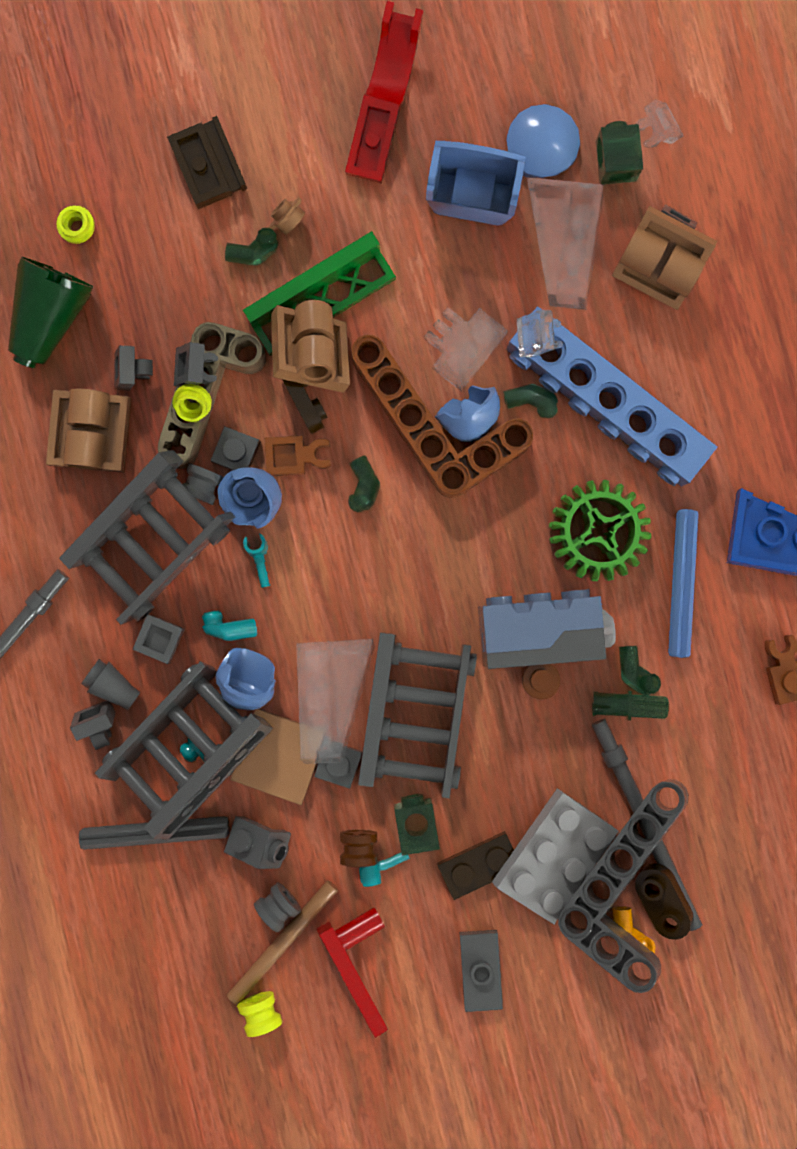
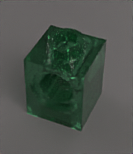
M615 121L607 124L605 127H601L595 141L600 185L636 182L643 170L639 124L627 125L625 121Z
M423 794L401 797V803L394 804V811L402 856L439 850L432 799H424ZM416 813L423 815L427 820L425 828L421 831L408 829L405 821L410 815Z

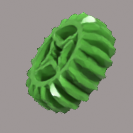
M593 480L586 482V494L582 488L576 485L572 488L575 501L570 496L563 495L560 501L567 509L555 507L552 511L553 515L561 518V522H550L548 528L560 530V535L549 538V543L557 544L561 542L563 546L562 549L554 553V556L560 558L567 554L570 557L563 565L566 570L571 569L577 563L579 567L576 571V577L582 578L586 574L587 569H590V580L592 582L599 580L601 570L606 581L614 580L613 568H615L620 576L627 575L628 569L624 562H627L630 566L637 567L640 562L633 553L636 552L643 555L648 551L644 545L639 544V540L651 539V533L641 531V526L650 524L651 520L647 517L639 520L637 514L646 508L645 505L642 503L633 508L630 503L636 498V494L630 492L624 498L621 497L624 485L620 483L614 487L612 493L609 492L610 484L608 480L601 481L599 491H597ZM590 501L607 502L615 506L621 513L613 517H606L597 508H593ZM580 508L583 513L581 517L585 526L582 534L572 540L570 534L571 520L576 510ZM614 521L615 524L607 528L608 532L604 533L607 536L605 540L601 536L584 540L585 537L592 534L591 530L596 528L592 526L594 522L600 526ZM627 522L628 539L624 549L619 554L615 533L620 526ZM588 544L595 545L602 553H606L610 561L597 562L583 556L578 549Z

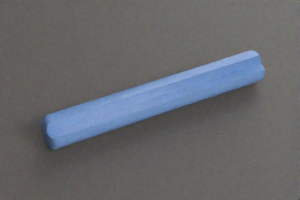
M681 509L676 513L668 653L669 656L687 658L691 654L699 516L698 511L692 509Z

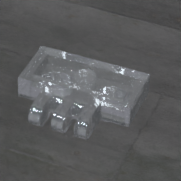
M446 308L442 314L453 325L449 327L438 319L433 326L444 336L440 339L431 331H428L424 336L431 345L443 353L432 369L460 391L465 388L508 334L506 328L480 308L468 322L450 308Z

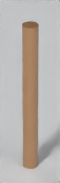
M329 880L325 882L303 907L301 913L288 924L229 991L227 997L233 1004L238 1005L339 891Z

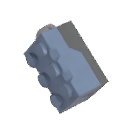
M590 589L561 592V600H551V593L524 595V603H512V596L486 598L487 606L478 607L483 666L487 669L604 660L606 659V648H611L616 640L614 619L602 609L601 596L590 597Z

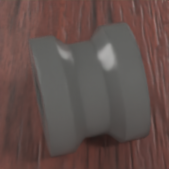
M189 463L186 469L188 477L186 482L182 483L183 486L197 500L214 505L216 500L214 495L215 489L224 477Z
M278 882L271 887V892L266 898L260 897L254 902V908L258 915L275 932H279L284 928L285 921L289 917H296L302 911L294 896Z

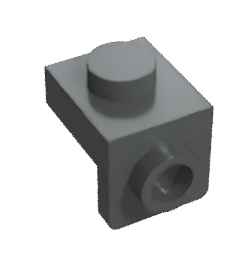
M235 816L224 853L257 869H278L287 856L291 833L286 830H273L245 816Z

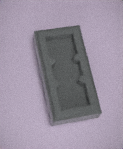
M497 930L459 932L465 1012L503 1010Z

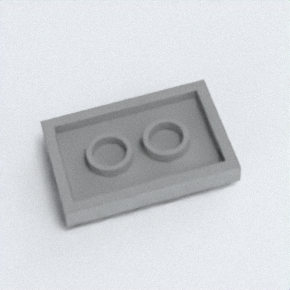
M557 788L492 883L508 896L552 924H555L561 911L592 871L619 831Z

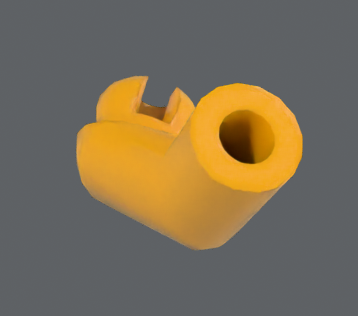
M628 906L614 907L613 921L655 953L656 946L654 941L633 927L632 908Z

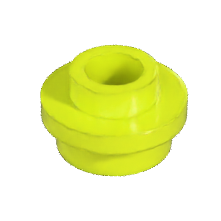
M66 207L57 218V230L61 237L69 243H83L94 232V218L84 207ZM82 221L80 230H71L73 222Z
M185 384L175 391L172 404L181 419L188 422H196L210 412L212 399L208 391L196 384ZM187 399L196 400L197 403L189 402Z

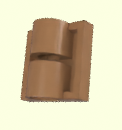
M649 206L612 276L678 310L698 280L717 241Z
M320 300L304 301L295 309L277 305L271 313L273 377L344 393L350 386L346 322L333 319L332 307Z
M91 389L53 390L46 465L124 473L131 398L128 396L109 395L108 393Z

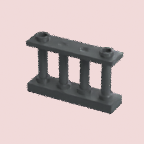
M174 450L159 452L59 557L68 569L81 565L91 566L124 601L128 608L116 619L120 625L133 619L140 622L147 614H150L155 608L152 602L210 543L215 546L223 540L230 532L227 525L235 518L234 514L230 511L218 515L214 519L176 478L178 473L175 470L184 461ZM158 488H165L202 527L203 531L190 544L151 505L153 500L150 496ZM133 514L135 516L140 514L178 555L165 570L157 564L126 530L128 526L125 522ZM108 540L111 542L115 540L153 581L140 595L132 589L102 556L104 552L101 550V547Z
M380 632L358 785L373 787L375 778H382L383 775L442 783L441 796L442 798L450 799L451 789H458L461 767L454 766L466 679L467 676H474L477 654L470 653L471 645L462 644L460 655L401 647L402 643L394 642L395 634ZM399 662L458 670L455 693L397 685L396 680H389L391 665L399 666ZM394 700L453 708L450 730L391 722V718L384 717L386 702L393 703ZM388 737L447 745L444 768L385 760L384 755H378L380 740L388 741Z
M201 661L189 667L182 674L181 682L120 747L112 749L105 755L102 760L103 765L95 772L99 779L116 781L120 777L152 812L150 815L152 819L143 828L153 839L169 840L273 729L260 716L251 713L249 716L242 717L233 706L222 699V695L209 683L216 676L217 670ZM198 694L231 727V735L222 745H216L183 710ZM172 721L205 755V763L196 772L189 773L157 738ZM146 749L178 783V791L169 801H163L131 766Z

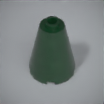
M22 257L17 265L8 351L14 354L13 360L30 368H35L36 363L45 364L92 295L93 286L71 274L59 272L53 269L52 266Z

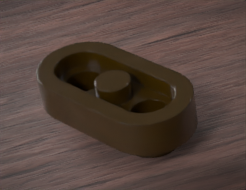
M283 380L311 435L323 429L324 426L321 421L328 417L318 398L309 399L304 389L308 385Z
M653 863L646 865L636 878L635 889L655 929L659 934L668 939L677 940L685 937L693 924L694 916L674 874L670 869L661 864ZM653 883L657 885L660 891L651 890L648 884ZM666 918H672L676 921L677 925L669 924Z

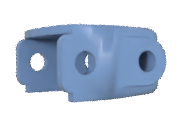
M436 140L428 176L426 201L432 211L438 215L491 225H503L515 214L526 157L480 145Z

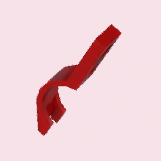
M391 1L386 2L374 70L368 89L363 96L345 169L347 175L381 184L399 112L411 77L424 10L416 8L414 17L393 12L395 5Z

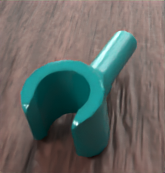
M259 533L262 541L259 549H250L247 536L243 540V546L254 559L262 588L270 586L264 557L268 551V543L264 536Z
M405 850L390 858L378 861L374 866L360 867L359 874L362 885L370 887L381 884L380 871L387 870L410 859L408 852Z

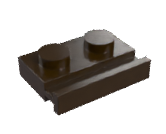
M217 116L213 117L212 121L204 124L201 122L167 136L198 209L232 196V193L242 189L244 191L247 189Z

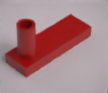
M373 907L336 930L333 929L329 921L316 928L372 1034L376 1038L386 1032L388 1028L346 953L348 949L385 928L378 912Z

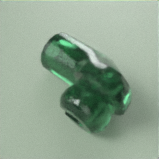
M262 228L258 231L256 239L249 245L228 242L225 250V261L252 266L262 264L276 252L278 248L277 234L270 228Z
M528 384L503 391L507 409L530 404L537 408L541 418H551L558 412V399L556 395L537 384Z
M366 455L350 463L358 479V484L354 494L349 496L348 504L357 513L369 510L375 504L380 489V481Z
M620 646L619 656L622 681L638 694L648 696L657 693L661 688V680L658 675L651 674L639 665L638 646Z

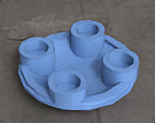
M547 104L531 106L520 112L510 124L506 138L508 152L526 157L523 176L529 179L552 177L567 170L575 162L580 147L579 129L572 117L561 108Z

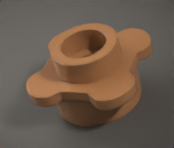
M299 197L293 202L284 199L271 213V217L275 220L270 224L269 229L273 231L277 227L285 235L294 229L305 215V212L299 207L302 200Z

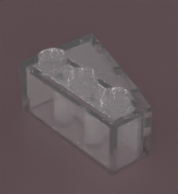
M527 177L549 306L587 310L603 207V185Z
M373 639L296 643L300 756L304 764L343 762L370 660L375 648Z

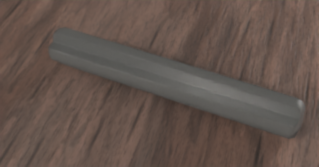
M225 816L188 819L169 840L153 839L143 828L147 823L88 827L79 831V845L81 849L87 850L221 839L228 837L230 827L228 817Z

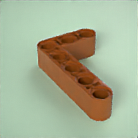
M363 335L354 342L352 346V360L356 370L442 496L447 498L461 496L521 456L530 447L533 441L531 425L520 418H513L460 453H457L384 343L374 335ZM365 348H373L379 352L378 359L373 363H364L358 356ZM387 378H393L399 382L400 389L395 394L387 395L380 390V383ZM407 409L417 410L421 415V421L417 425L407 426L400 420L401 413ZM511 429L519 430L524 436V444L520 447L509 445L506 442L505 433ZM427 440H435L440 443L442 452L437 457L429 458L422 453L421 445ZM479 450L489 451L494 458L493 465L488 468L477 466L473 459L474 453ZM449 470L457 471L463 478V484L457 489L447 488L442 482V475Z

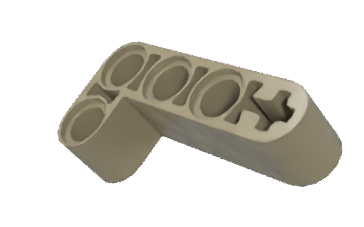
M212 322L200 324L195 329L190 341L193 343L203 344L205 339L213 335L221 337V343L218 348L212 351L204 350V353L211 352L218 356V361L213 363L204 362L203 370L209 372V375L217 376V380L201 386L210 394L212 405L210 412L199 421L183 423L171 401L158 442V452L171 451L172 446L178 447L181 443L186 448L184 454H177L184 461L177 469H185L189 463L194 464L197 459L225 368L244 374L258 373L263 369L266 363V353L261 342L252 334ZM251 346L257 349V355L252 361L242 362L238 359L239 353L244 347ZM187 399L189 402L197 403L196 400ZM180 428L182 431L186 433H191V437H188L184 433L183 435H180L176 431V429Z

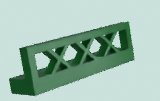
M371 231L243 309V312L271 356L272 344L261 327L271 322V313L277 305L295 309L305 300H320L333 306L334 318L396 280V276L380 252V243ZM372 259H375L384 273L382 277L373 282L358 279L361 266ZM354 271L353 278L346 276ZM336 281L351 284L349 296L341 302L327 299L329 286ZM356 286L364 287L355 292ZM323 290L321 297L314 296L315 294Z

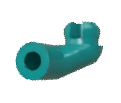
M219 610L205 612L202 615L204 622L202 629L206 635L225 641L257 636V626L254 618L223 623V615Z

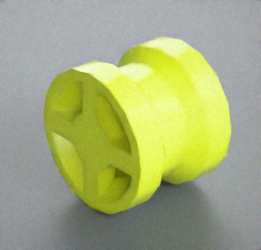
M272 991L252 995L238 1003L239 1014L244 1016L246 1020L244 1030L247 1037H256L269 1033L282 1024L281 1014L275 1012L274 1003L276 999Z

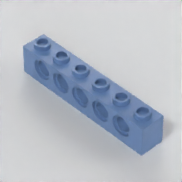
M538 306L509 341L506 350L511 353L509 358L513 363L523 370L530 368L540 376L539 382L546 389L553 393L560 391L570 399L568 404L574 411L584 417L589 414L599 422L598 428L606 436L614 440L617 437L629 445L627 451L634 458L643 463L647 460L659 469L657 471L658 476L672 486L678 484L682 487L690 483L717 449V446ZM545 346L554 348L558 354V360L555 362L544 361L540 356L539 349ZM573 369L582 370L587 376V384L583 386L575 385L570 380L569 372ZM609 392L613 394L617 401L616 408L607 409L603 407L599 401L600 393ZM631 415H638L644 419L646 423L644 432H636L630 427L629 418ZM661 438H668L674 443L675 453L673 456H667L661 452L659 448Z

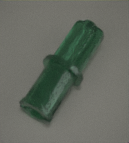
M629 690L627 694L593 691L592 716H624L627 721H631V717L665 719L669 713V701L665 696L633 695L632 691Z

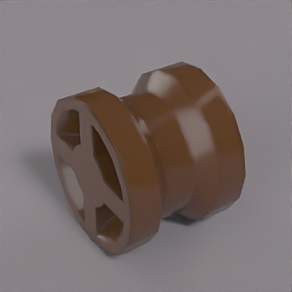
M347 830L340 832V842L344 845V852L340 855V864L348 867L376 865L378 863V855L374 852V844L378 840L377 832L372 830Z

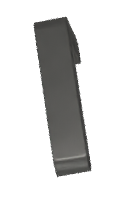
M668 779L662 781L651 789L561 911L558 918L560 931L567 939L624 986L636 993L648 992L654 987L661 974L660 960L651 950L606 914L686 808L689 794L686 787L677 780ZM663 788H672L678 793L679 803L676 808H667L661 803L660 792ZM640 819H648L654 823L656 828L654 838L646 839L638 833L637 823ZM617 850H626L631 854L633 865L630 869H623L618 866L615 861ZM595 880H601L609 886V898L601 899L595 895L593 891ZM572 911H580L586 916L587 927L585 929L574 926L571 921ZM604 936L614 938L618 943L619 952L616 954L606 952L602 947L601 938ZM636 962L646 964L651 971V978L646 980L638 978L632 970V964Z

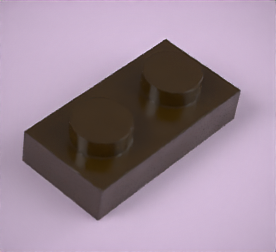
M504 831L438 862L437 866L453 900L492 883L514 849Z

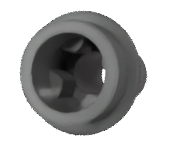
M98 659L81 683L89 689L87 693L119 705L126 710L131 707L140 694V691L134 688L110 662L106 664Z

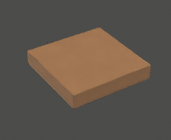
M260 708L256 709L254 715L264 718L273 729L237 766L230 780L302 805L327 732Z

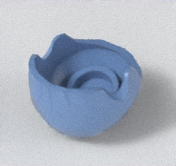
M474 385L468 389V399L462 401L457 399L450 400L440 408L435 418L457 440L461 442L478 441L489 432L499 417L500 398L495 387L481 388Z
M243 467L230 471L224 476L217 490L220 507L224 513L231 511L235 516L232 522L239 526L250 525L255 526L257 529L264 527L272 521L282 503V493L276 479L265 470Z
M233 648L226 655L216 672V684L220 688L222 699L236 709L256 710L263 707L274 696L276 682L274 679L275 666L271 660L260 653L246 648Z

